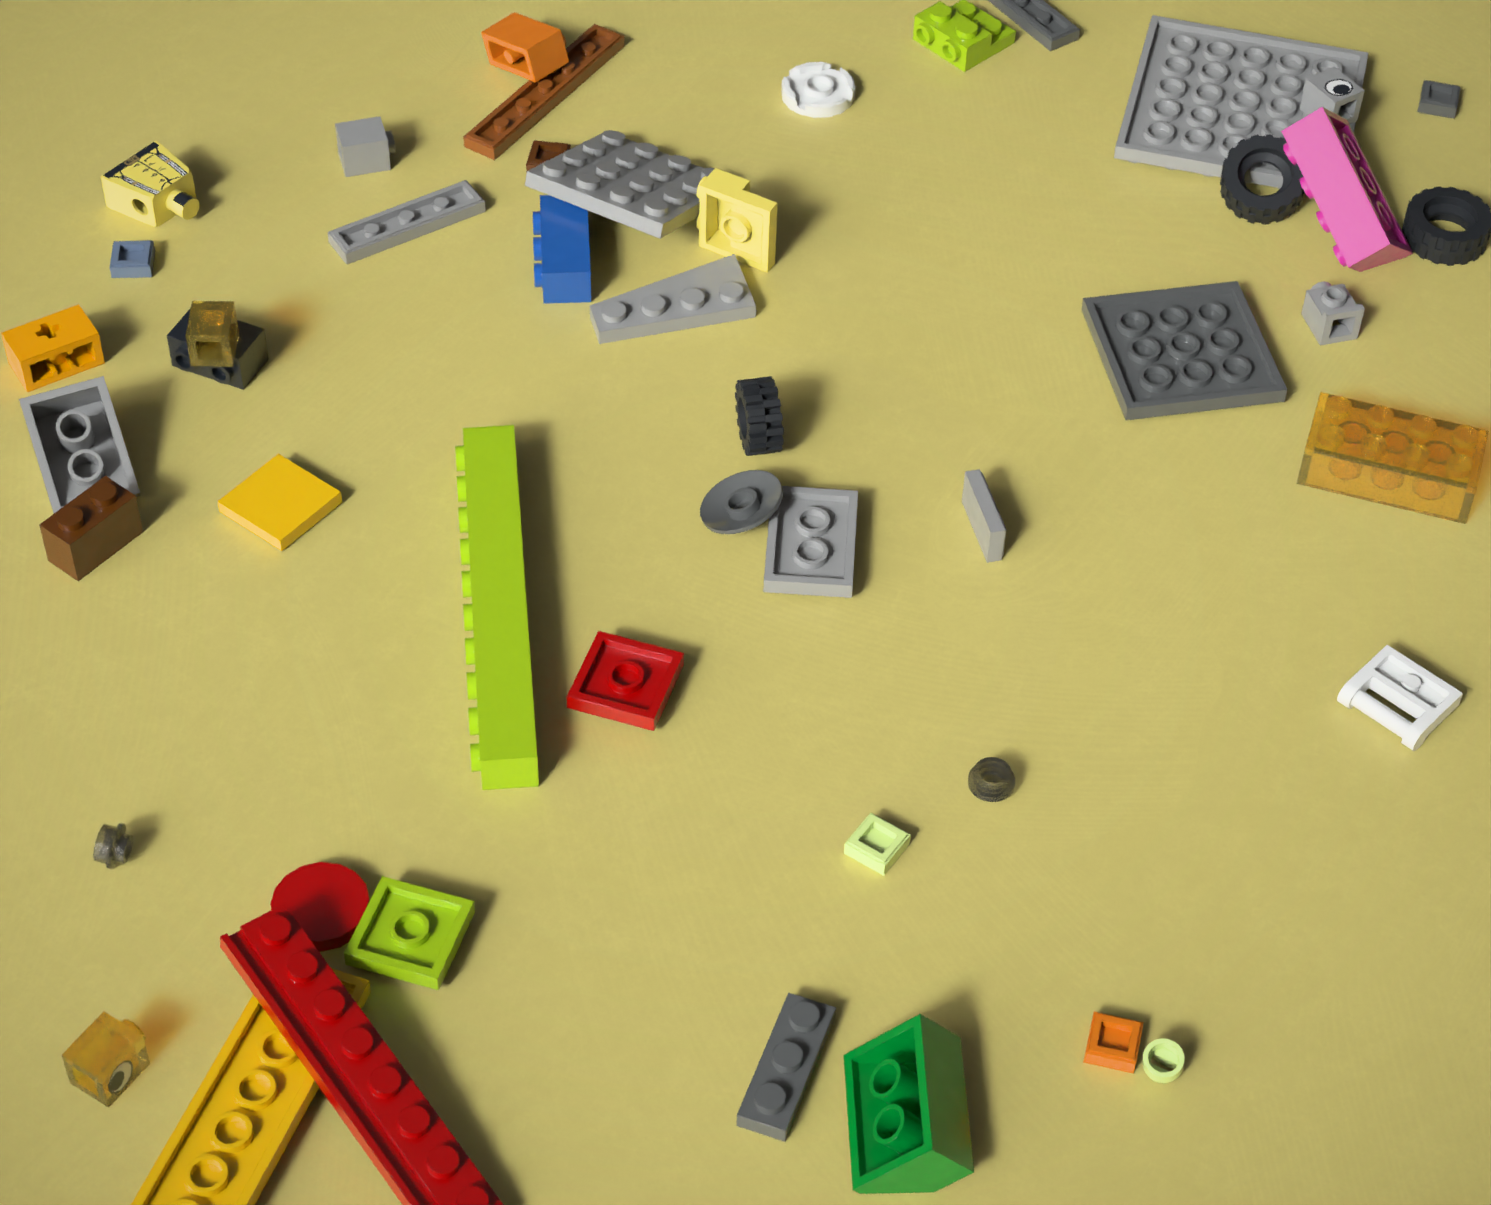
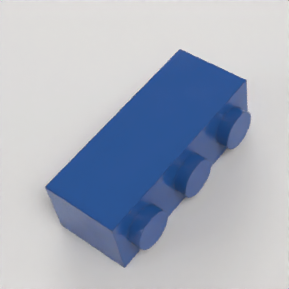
M540 195V211H533V235H541V237H533L534 261H542V263H534L535 287H543V304L591 302L588 210L550 195Z

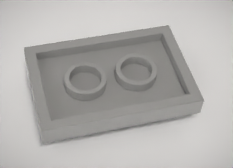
M782 486V501L778 509L769 518L763 592L852 598L858 491Z

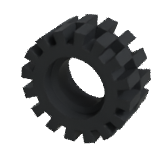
M772 376L737 380L735 386L737 405H735L738 415L740 440H742V448L745 450V455L752 456L782 451L784 443L782 436L784 434L782 426L783 416L780 411L781 402L780 398L778 399V389L775 386L774 378L772 379Z

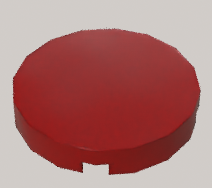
M317 862L303 865L285 875L274 889L270 906L272 910L285 904L318 951L322 952L340 948L350 942L370 899L366 883L354 870L337 863Z

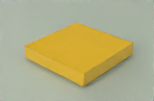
M278 453L218 500L219 512L283 551L342 503L341 491Z

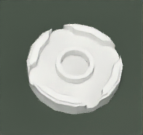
M825 62L804 63L792 68L789 71V76H784L781 89L782 100L789 109L800 115L813 118L832 117L842 114L851 107L855 99L854 79L846 70L840 68L839 72L831 69V64Z

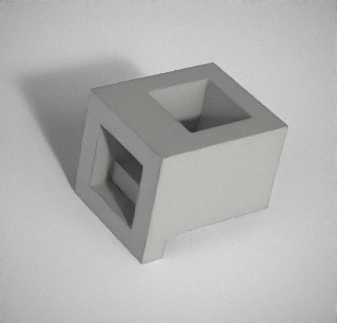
M1323 281L1306 291L1301 315L1321 346L1357 339L1365 309L1362 304L1355 303L1344 284L1331 286L1329 282ZM1333 320H1338L1340 325L1332 326Z

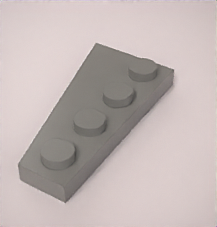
M735 254L590 305V319L599 344L756 317V304Z

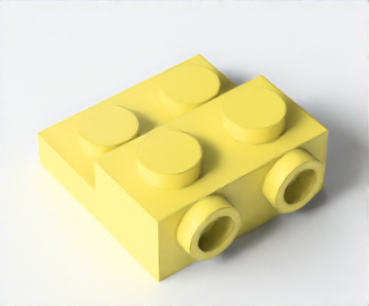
M715 168L709 176H704L701 179L697 188V198L700 199L699 215L696 222V227L699 229V247L725 257L735 254L738 262L768 273L775 265L777 202L750 193V180Z

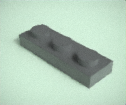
M788 992L737 1113L736 1126L784 1142L786 1141L834 1023L836 1007Z

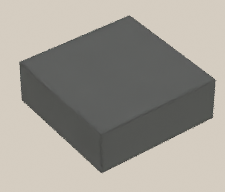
M1424 80L1417 112L1454 119L1458 106L1460 86Z

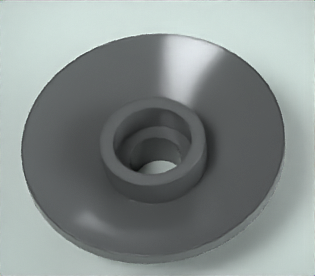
M748 470L736 473L720 481L706 494L701 503L700 517L709 530L718 534H737L759 526L774 514L782 501L783 488L778 478L767 471Z

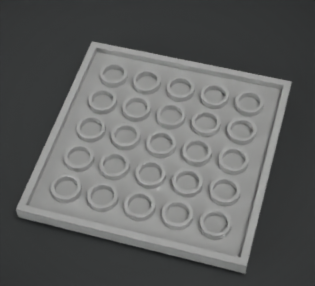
M1152 15L1115 146L1114 158L1127 160L1131 163L1160 166L1170 170L1199 173L1209 177H1221L1224 159H1227L1228 152L1232 147L1235 148L1239 141L1247 140L1253 135L1266 136V134L1277 138H1284L1282 130L1308 116L1299 109L1306 78L1336 67L1362 88L1369 52ZM1356 121L1349 124L1353 133ZM1268 163L1253 165L1247 170L1244 177L1245 183L1260 184L1278 189L1283 184V176L1279 169Z

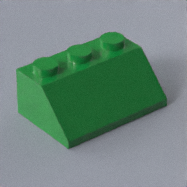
M918 1014L843 1055L853 1191L859 1194L933 1193L974 1173L961 1038L922 1014Z

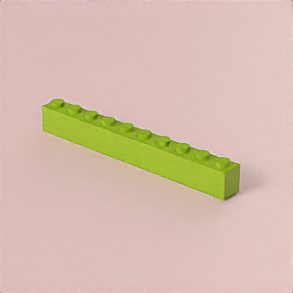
M514 425L463 428L464 445L455 446L457 471H465V476H457L458 502H467V507H458L460 533H468V538L460 539L461 565H470V571H461L463 598L472 597V604H463L465 631H473L474 635L472 638H465L466 665H475V672H466L468 700L477 699V707L468 708L470 736L479 735V743L470 744L472 772L481 771L482 790L539 787Z

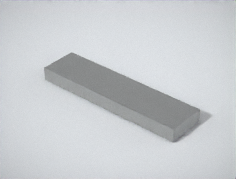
M464 180L328 232L329 244L346 264H350L486 212L485 201L468 181Z

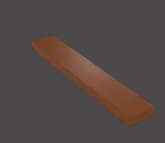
M597 24L592 25L566 48L569 63L536 83L528 80L463 136L464 147L492 160H496L624 47V36Z

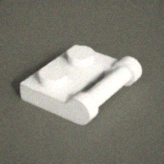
M1386 645L1343 686L1338 694L1337 701L1348 709L1352 707L1357 708L1401 737L1403 745L1412 751H1416L1423 744L1427 736L1459 706L1463 693L1389 645ZM1370 688L1417 720L1413 723L1365 691Z

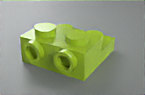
M961 0L950 7L939 1L916 14L914 18L913 40L964 72L1015 43V30L967 0Z

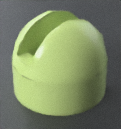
M1161 1038L1150 1042L1143 1053L1145 1073L1157 1083L1166 1084L1176 1080L1184 1068L1185 1058L1183 1050L1176 1042L1170 1039ZM1153 1058L1160 1064L1172 1068L1174 1070L1169 1072L1159 1066L1150 1063V1061Z

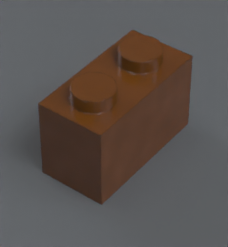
M107 476L101 478L39 524L48 561L77 581H80L143 533L136 495Z

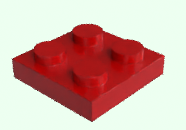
M598 631L567 694V708L654 731L684 666V653Z

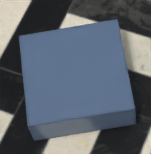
M113 241L110 261L111 278L152 277L155 257L154 241Z

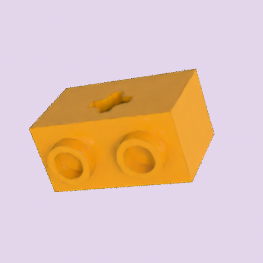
M79 304L1 333L8 364L27 393L105 364L99 333Z

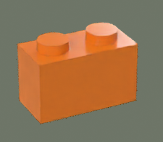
M516 12L481 32L491 65L535 83L569 63L565 48L566 40L561 33V29Z

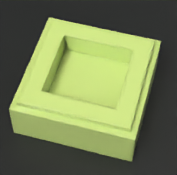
M870 813L845 842L844 854L885 876L910 845L911 834Z

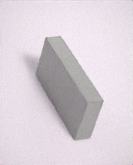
M980 469L965 471L962 504L986 562L1000 561L1004 554L1007 529L983 473Z

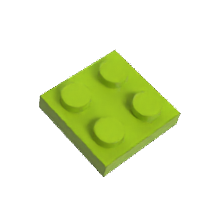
M382 876L344 952L345 964L439 991L475 914L474 901Z

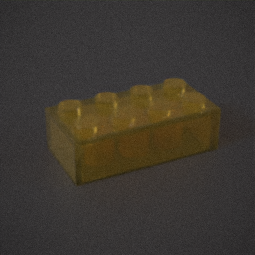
M1320 392L1296 484L1466 524L1477 490L1489 431Z

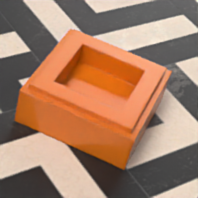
M1094 1011L1083 1063L1134 1074L1144 1022Z

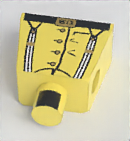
M154 141L101 176L106 206L113 211L150 226H161L176 215L185 220H190L199 210V201L196 199L191 170L157 141Z

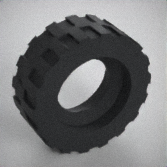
M1266 134V136L1253 135L1247 140L1239 141L1238 145L1235 148L1232 147L1228 152L1227 159H1224L1222 166L1220 193L1221 197L1225 199L1226 207L1229 210L1231 209L1238 218L1241 219L1242 217L1247 222L1253 224L1258 222L1264 225L1274 221L1277 223L1282 221L1287 215L1291 216L1295 212L1296 207L1300 206L1305 194L1299 180L1303 177V174L1298 164L1293 165L1283 149V145L1287 143L1285 138L1273 137L1270 134ZM1259 163H1268L1278 168L1283 176L1281 188L1276 193L1268 196H1260L1251 192L1244 180L1245 174L1250 167Z
M1441 186L1434 187L1433 189L1427 188L1421 190L1419 194L1416 193L1412 200L1409 201L1402 232L1412 252L1418 254V257L1432 261L1431 263L1446 264V266H1454V264L1465 265L1470 261L1474 262L1479 259V255H1483L1486 251L1491 234L1490 207L1480 197L1474 196L1466 190H1458L1455 187L1442 188ZM1444 220L1453 222L1463 227L1465 231H1446L1432 225L1429 221Z

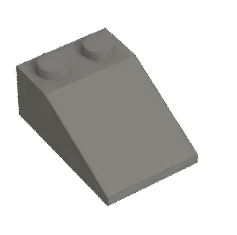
M104 376L19 399L53 513L64 507L104 476L112 479L136 495V497L141 496Z

